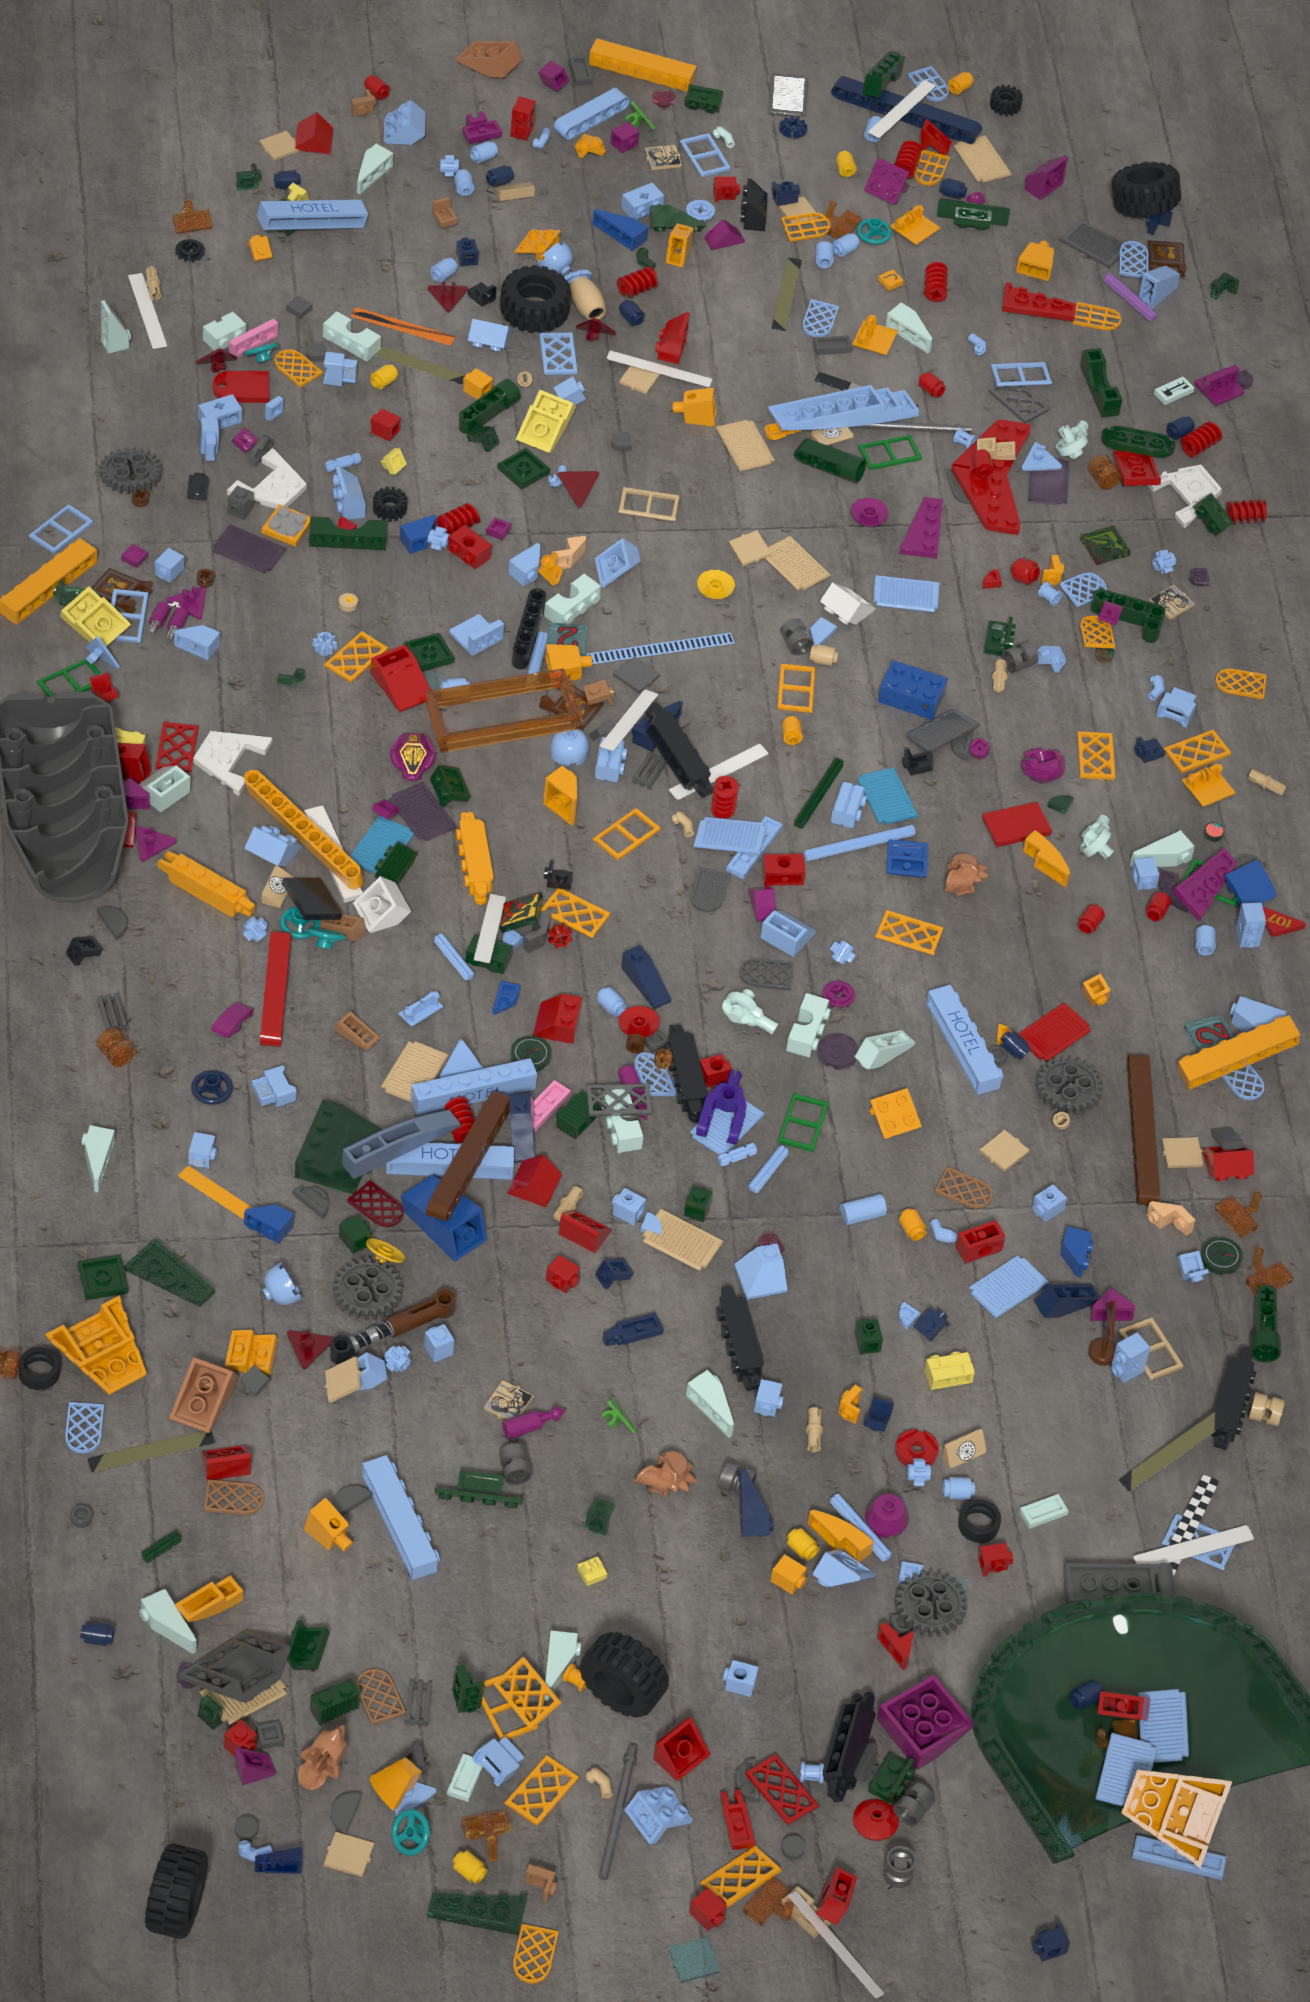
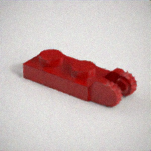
M739 1789L734 1790L736 1804L731 1805L729 1804L727 1793L720 1792L722 1812L731 1849L738 1850L755 1847V1839L741 1791Z

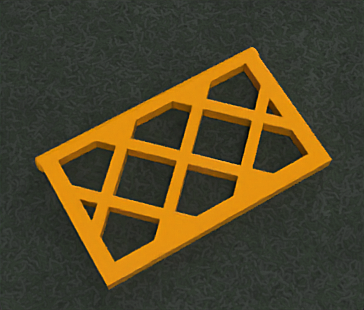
M361 631L331 657L324 666L352 683L371 666V658L387 652L388 647ZM361 637L367 640V643L356 644ZM378 647L381 650L378 653L372 654L371 648ZM357 648H368L369 654H357ZM354 649V655H343L346 650ZM369 658V661L364 665H359L358 659ZM355 659L356 665L344 666V660ZM335 660H340L341 666H334L332 663ZM345 670H356V672L349 676L345 673Z
M1214 730L1163 748L1181 773L1231 755V751ZM1211 735L1214 738V742L1204 740L1203 738ZM1191 742H1197V743H1198L1197 748H1193V747H1189V746H1185V745H1186V744H1189V743H1191ZM1201 744L1212 746L1211 752L1200 750ZM1215 747L1220 748L1224 752L1220 754H1215L1214 749ZM1175 748L1181 749L1179 755L1172 753L1171 750ZM1184 750L1195 753L1194 758L1182 756ZM1198 754L1209 757L1201 761L1196 760ZM1182 760L1192 764L1183 767L1180 761Z
M1078 731L1080 778L1115 780L1112 733ZM1082 737H1088L1091 741L1084 744ZM1101 738H1107L1108 745H1104L1099 740ZM1094 743L1102 748L1097 753L1089 748ZM1085 750L1092 755L1087 760L1083 758V751ZM1105 751L1109 753L1108 761L1100 756ZM1097 759L1103 764L1096 768L1090 762ZM1084 767H1089L1093 772L1084 773ZM1108 767L1110 774H1104L1101 770Z
M557 889L539 911L543 912L549 907H556L558 913H552V919L565 923L566 926L590 938H594L611 914L563 889ZM561 894L569 900L558 901L557 897ZM579 903L587 907V909L576 910L574 904ZM570 904L572 911L562 913L560 906ZM597 912L603 915L601 919H594L593 913ZM589 913L591 920L580 922L578 915ZM574 916L576 923H571L563 917ZM593 925L594 929L589 932L583 929L582 926Z
M886 910L875 938L934 955L944 928ZM888 917H892L898 919L899 921L890 924L887 919ZM906 923L918 925L919 928L910 930ZM902 925L906 932L897 935L893 928ZM927 929L937 931L938 933L930 936ZM889 930L893 936L882 935V932ZM922 931L926 938L917 941L913 934ZM909 936L913 943L904 942L900 939ZM929 942L932 948L930 950L920 945Z
M522 1657L493 1683L530 1730L561 1704V1701L525 1657ZM525 1665L529 1670L528 1675H518V1669ZM506 1680H512L510 1691H505L501 1686ZM517 1680H527L525 1691H515ZM532 1680H537L541 1684V1691H530ZM540 1695L538 1707H528L529 1696ZM545 1695H550L554 1700L549 1706H543ZM514 1696H524L523 1707H518L513 1701ZM527 1711H537V1716L532 1722L526 1717Z
M545 1755L504 1804L538 1826L576 1783L579 1776L548 1755ZM546 1762L553 1766L554 1771L541 1773L540 1771ZM566 1775L571 1779L566 1785L560 1786L558 1776ZM555 1776L556 1786L543 1787V1777ZM538 1778L539 1788L526 1789V1785L531 1779ZM557 1791L558 1795L551 1802H545L544 1792ZM540 1793L542 1803L529 1804L527 1794ZM517 1795H523L525 1804L516 1805L512 1801ZM543 1808V1812L538 1818H535L530 1814V1809Z
M755 1845V1847L750 1848L700 1883L706 1889L709 1888L716 1896H720L728 1908L780 1873L781 1868ZM753 1853L758 1856V1861L745 1860V1858ZM740 1865L739 1873H726L733 1866ZM744 1866H757V1873H743ZM761 1866L772 1868L768 1873L760 1874ZM716 1878H721L720 1886H712L710 1882ZM725 1878L738 1879V1886H724ZM742 1879H756L749 1886L741 1887ZM723 1892H737L728 1900L723 1896Z

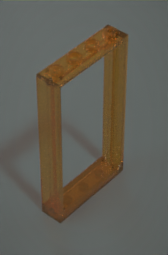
M564 668L425 691L426 708L440 753L580 729V721H583L578 699L575 698L574 687H571L570 676H566ZM560 687L568 713L446 733L438 708Z

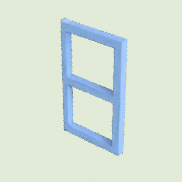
M709 133L680 140L681 145L701 177L731 169ZM707 139L714 149L713 151L693 155L686 144ZM717 155L724 167L703 171L696 160Z
M1045 362L991 364V370L997 387L1052 384ZM1042 367L1046 380H1025L1022 368ZM1017 368L1021 381L1000 382L996 369Z
M68 504L28 535V537L55 554L91 526L93 520ZM68 510L86 522L73 533L55 522L57 518ZM49 525L68 536L55 547H52L36 536Z
M113 589L111 605L114 608L117 595L144 597L141 614L119 612L124 618L140 620L138 637L119 635L115 639L117 641L141 643L148 592Z

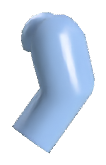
M543 128L540 139L534 138V148L542 149L550 137V129Z
M972 333L968 341L975 345L974 352L977 355H983L986 352V342Z
M564 465L558 467V472L567 471V467ZM553 474V478L551 475L548 478L552 487H558L563 484L556 474Z
M1160 675L1150 678L1154 689L1148 693V698L1152 701H1155L1165 691L1164 679Z
M934 1219L930 1222L936 1240L945 1243L956 1242V1232L942 1228L939 1219Z
M247 1840L241 1841L238 1844L240 1856L252 1862L273 1856L270 1845L256 1849L251 1847Z

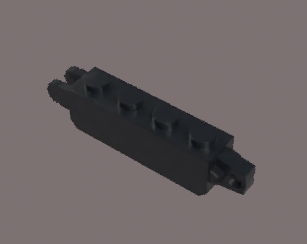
M652 703L645 713L650 723L647 727V734L684 789H695L702 798L711 795L714 789L708 779L711 775L708 766L704 764L698 751L694 749L687 735L682 731L676 718L672 716L670 711L665 712L659 703Z
M682 1025L669 1026L668 1042L664 1044V1050L667 1055L671 1054L672 1058L669 1060L671 1062H669L668 1068L670 1072L673 1071L672 1085L673 1088H677L676 1102L681 1105L682 1112H687L689 1121L697 1123L699 1122L708 1093L694 1035L689 1032L685 1033Z
M726 1285L721 1289L722 1295L720 1297L719 1309H716V1318L718 1322L721 1321V1335L727 1342L726 1353L732 1359L731 1371L732 1374H736L738 1382H743L746 1391L758 1390L764 1361L746 1299L736 1297L733 1288Z
M1249 1348L1241 1349L1238 1358L1232 1357L1229 1359L1215 1411H1218L1227 1423L1212 1433L1211 1436L1215 1437L1214 1447L1221 1448L1222 1450H1227L1230 1442L1234 1441L1235 1434L1240 1435L1243 1423L1239 1422L1240 1417H1245L1248 1407L1244 1405V1401H1249L1252 1389L1248 1388L1249 1383L1254 1384L1257 1372L1253 1371L1255 1363L1251 1362L1253 1352Z
M870 1691L864 1693V1697L859 1693L854 1694L850 1703L841 1706L822 1772L823 1779L828 1783V1796L835 1803L842 1802L847 1790L855 1789L857 1779L853 1774L867 1747L876 1713L873 1711L875 1697L873 1692Z

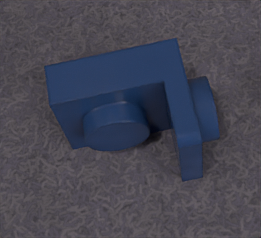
M1142 737L1137 738L1134 750L1143 763L1165 756V750L1156 738L1146 742Z
M624 1258L604 1260L595 1273L604 1289H609L613 1281L630 1280L634 1274Z

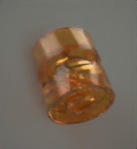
M1098 455L1088 464V471L1095 478L1101 489H1111L1120 482L1121 474L1107 455Z
M110 1028L104 1031L96 1042L97 1047L106 1055V1058L114 1067H121L127 1064L135 1053L134 1048L125 1040V1037L117 1028Z
M0 1350V1374L3 1378L16 1379L19 1351L6 1350L3 1353Z

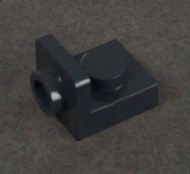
M480 282L468 289L467 295L483 307L496 299L497 287L494 284L487 287L484 283Z
M550 860L549 867H545L544 879H547V887L571 890L573 872L553 870L554 861Z
M93 936L72 938L66 950V955L74 966H79L83 957L100 956L102 948Z

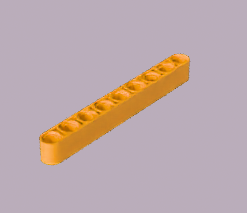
M257 770L246 772L244 781L247 791L294 837L298 838V841L348 888L355 890L363 885L362 872L355 861L264 775Z

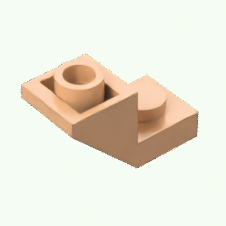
M586 536L567 538L566 550L552 552L558 554L555 563L561 569L572 568L585 553Z
M1154 1201L1149 1203L1146 1216L1159 1229L1173 1222L1175 1227L1181 1230L1185 1236L1192 1233L1195 1219L1183 1206Z

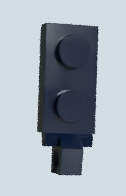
M656 1313L616 1323V1326L612 1327L611 1330L603 1332L602 1340L605 1346L615 1345L616 1343L624 1345L662 1335L664 1329Z

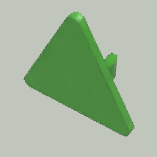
M632 101L630 108L634 113L626 116L627 122L630 123L634 120L631 125L637 128L640 121L643 120L652 130H655L656 128Z
M615 1396L611 1397L607 1403L613 1410H606L602 1414L605 1419L613 1416L612 1420L607 1423L608 1426L611 1428L616 1427L621 1419L635 1434L637 1431Z

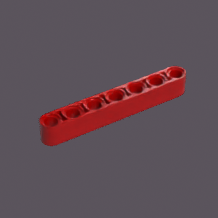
M270 932L260 1046L281 1047L291 932Z

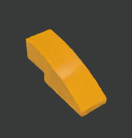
M1034 830L1025 839L1023 852L1035 859V868L1062 886L1067 887L1070 870L1065 860L1044 836Z
M816 1510L809 1512L807 1524L832 1549L844 1548L859 1562L872 1554L874 1541L862 1531L830 1514Z
M228 1576L217 1584L213 1582L207 1584L176 1603L175 1607L188 1622L198 1621L221 1613L243 1601L244 1591L231 1576Z

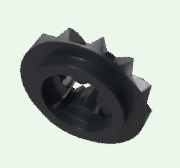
M182 240L175 247V255H178L179 259H184L185 262L188 260L194 262L195 259L200 260L204 256V246L197 240Z

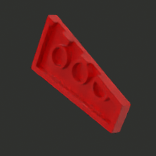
M1006 282L1002 311L1074 321L1076 313L1075 303L1056 297L1050 299L1043 293L1038 292L1034 294L1028 292V288L1021 286L1020 288L1012 287V283Z

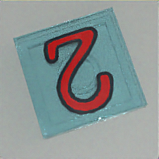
M549 623L547 644L576 645L579 648L580 656H586L587 625Z
M1222 1014L1186 1023L1184 1026L1198 1053L1204 1048L1216 1046L1223 1040L1235 1038Z

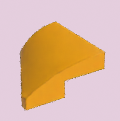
M405 1757L371 1775L369 1780L379 1797L393 1811L399 1808L407 1791L413 1789L422 1771Z

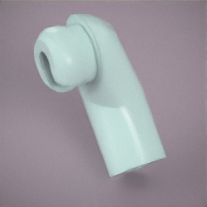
M718 126L717 129L713 130V135L717 139L721 136L723 137L727 148L735 146L731 133L726 129Z

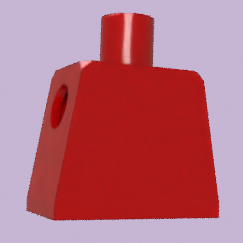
M117 743L122 779L127 780L131 778L140 784L152 772L146 745Z

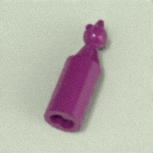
M624 1066L618 1071L617 1074L621 1084H641L634 1066ZM644 1089L633 1090L640 1096L645 1093ZM630 1095L632 1103H634L637 1099ZM640 1102L637 1105V1110H647L643 1103ZM647 1115L638 1116L639 1118L647 1120Z
M553 1406L550 1412H537L534 1410L502 1421L503 1432L506 1438L510 1440L537 1431L550 1419L557 1422L566 1412V1409Z

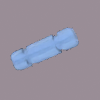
M355 453L351 456L347 455L337 458L334 461H327L325 467L330 472L334 471L338 466L345 468L352 464H359L362 459L359 453Z
M749 1143L745 1145L746 1147L741 1146L728 1151V1154L726 1152L719 1154L718 1162L721 1166L730 1164L729 1162L733 1163L747 1158V1155H755L757 1147L754 1143Z

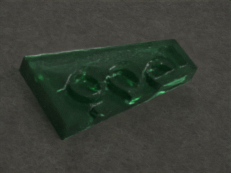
M155 1238L124 1265L125 1271L199 1307L215 1294V1289Z
M436 1893L431 1896L427 1918L519 1935L528 1893H520L519 1896H508V1893H498V1896H485V1893H475L474 1896H464L462 1893Z

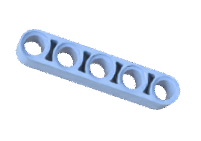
M613 88L558 118L554 123L553 129L566 140H570L626 109L630 99L619 89Z

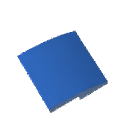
M889 839L886 874L926 878L928 843Z
M1254 860L1224 875L1230 893H1235L1240 908L1242 903H1264L1277 896L1269 876L1258 860Z

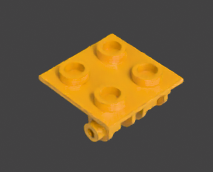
M921 205L914 206L912 211H907L901 218H897L896 222L890 225L893 230L916 246L940 229L939 226L923 216L924 208Z
M530 230L514 253H535L537 261L539 259L543 261L545 258L543 254L559 243L558 235L561 230Z
M870 315L866 318V321L863 320L852 345L887 355L898 330L878 325L876 316Z
M1215 763L1213 766L1205 767L1203 770L1200 769L1198 772L1191 773L1188 777L1181 780L1203 807L1236 794L1220 774L1223 771L1221 764Z
M908 1088L870 1100L872 1107L869 1108L871 1116H876L884 1139L922 1127Z

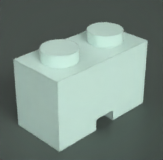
M234 312L221 317V321L218 323L213 321L203 326V340L214 351L220 348L226 349L229 347V341L246 333V323Z

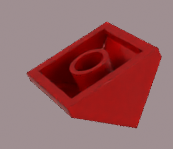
M318 112L305 118L297 124L295 149L331 154L333 127Z
M545 1155L522 1161L507 1194L547 1208L562 1177V1173Z
M576 1210L562 1213L560 1217L559 1235L593 1253L597 1252L612 1231L607 1226Z
M245 1445L201 1451L207 1481L251 1475V1453Z
M688 1716L656 1742L653 1760L673 1779L679 1781L711 1754L692 1718Z

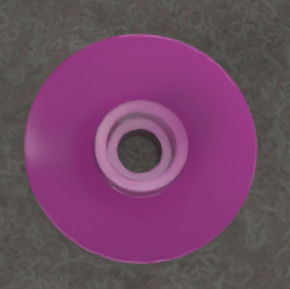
M875 498L859 499L851 507L853 519L859 524L869 527L883 524L889 514L887 506Z

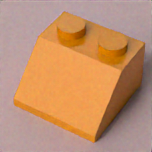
M561 766L545 778L543 804L571 826L575 824L577 776L572 771Z

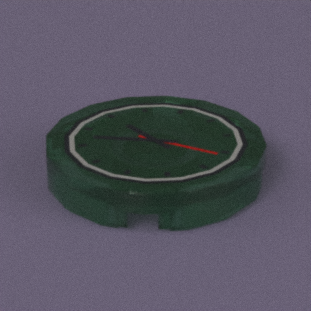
M524 1036L517 1039L513 1043L510 1052L512 1062L531 1058L536 1072L543 1070L547 1064L549 1065L552 1055L550 1045L544 1039L537 1036Z
M1225 1237L1209 1239L1204 1243L1200 1253L1204 1267L1217 1275L1236 1272L1243 1260V1252L1240 1246L1233 1240Z

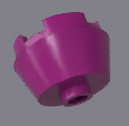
M883 1494L868 1506L865 1519L868 1526L878 1537L887 1539L892 1535H900L909 1523V1514L899 1497L893 1494Z

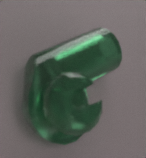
M643 247L639 248L636 252L637 263L643 267L651 266L654 269L656 263L648 259V250Z
M297 668L295 674L291 676L278 674L277 683L295 686L304 681L306 677L305 670Z

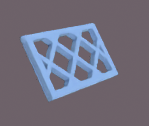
M540 333L544 374H577L573 333ZM544 338H550L552 341L547 344L544 342ZM569 338V343L566 344L560 339ZM555 343H558L561 346H563V348L557 351L552 346ZM567 349L571 351L569 358L562 354ZM549 350L554 355L549 358L546 356L545 351ZM559 356L565 361L558 364L553 360ZM550 363L551 365L555 366L556 368H555V369H547V365ZM570 363L573 369H566L564 366Z
M1175 1515L1161 1545L1169 1546L1170 1542L1168 1541L1174 1536L1177 1529L1176 1524L1178 1521H1181L1183 1516ZM1200 1523L1196 1531L1201 1530L1210 1535L1219 1533V1531ZM1196 1531L1193 1535L1195 1539L1199 1538ZM1235 1545L1195 1555L1192 1558L1223 1571ZM1220 1554L1222 1562L1219 1564L1210 1560L1209 1557Z

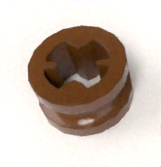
M137 489L136 493L132 492V503L137 507L146 506L149 503L148 491L144 489L142 493L140 489Z
M201 569L197 572V584L200 587L208 588L213 585L214 573L211 570Z
M639 1034L629 1035L627 1037L626 1049L631 1053L643 1052L645 1038Z

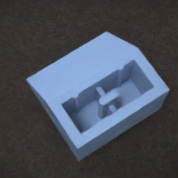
M412 100L400 105L392 113H388L384 119V142L386 144L412 145L425 136V111Z
M340 466L336 467V473L333 475L335 488H332V496L334 500H337V513H341V517L343 516L348 520L365 518L366 504L358 477Z
M262 825V827L253 828L244 849L277 866H286L299 852L303 844L297 842L298 838L290 834L286 836L281 834V830L275 826L270 825L268 827Z
M774 910L763 922L760 938L795 957L815 935L817 930L784 911Z

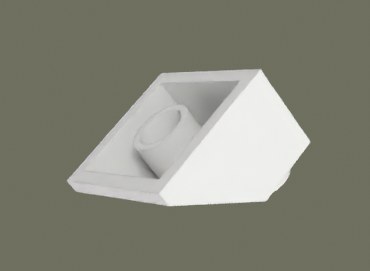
M832 582L820 600L825 605V610L831 614H838V619L847 625L848 623L856 625L876 609L848 587Z
M381 876L353 902L370 933L398 925L411 913L397 884Z

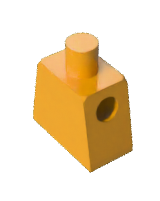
M682 224L675 225L669 237L666 257L667 264L683 268L691 250L693 227ZM677 249H682L680 254L676 252Z
M1040 241L1039 244L1029 243L1018 259L1016 272L1049 281L1054 249L1049 247V243L1046 241Z
M714 388L685 391L683 402H673V413H684L685 422L688 424L715 426L717 412Z
M546 644L545 659L551 685L557 684V679L560 676L565 677L568 681L578 680L582 676V668L592 667L591 655L580 656L578 646Z
M326 1498L309 1511L304 1530L323 1547L331 1550L337 1545L343 1552H346L353 1545V1541L346 1536L349 1527L348 1522Z

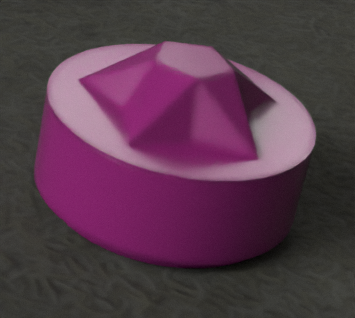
M981 192L971 193L966 199L967 202L985 203L984 194Z
M978 738L971 742L970 752L974 758L983 759L989 754L990 747L985 739Z

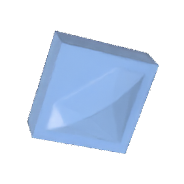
M277 396L265 404V418L268 421L283 413L282 397Z

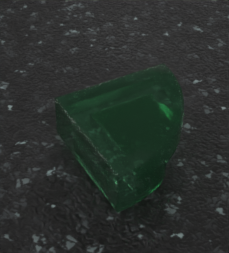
M1067 795L1056 796L1049 800L1047 807L1065 815L1073 803L1074 797Z

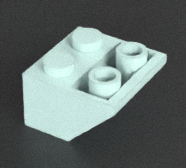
M177 765L162 767L139 785L150 793V805L161 813L190 793V776Z

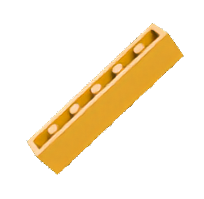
M597 38L590 50L589 65L686 92L688 91L689 84L693 85L695 81L697 67L695 65Z
M81 538L71 543L68 548L58 553L38 571L29 575L25 581L16 585L12 591L3 595L0 599V614L14 624H19L97 563V549Z
M1290 1015L1278 1017L1269 1024L1259 1025L1252 1031L1242 1032L1233 1039L1223 1040L1216 1046L1207 1047L1200 1050L1197 1054L1183 1057L1178 1061V1072L1188 1090H1191L1299 1045L1300 1033Z

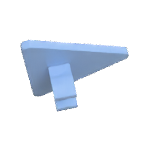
M1035 442L1022 466V471L1060 470L1062 465L1045 450V446Z
M98 636L85 647L91 652L86 658L90 664L99 657L116 669L120 668Z
M460 1039L444 1066L440 1078L484 1068L464 1040Z
M416 1782L413 1789L407 1791L399 1808L394 1810L395 1816L397 1817L404 1810L417 1808L435 1795L436 1789Z

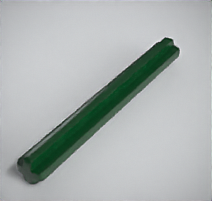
M835 758L794 820L795 827L804 828L841 771L844 763L842 759Z

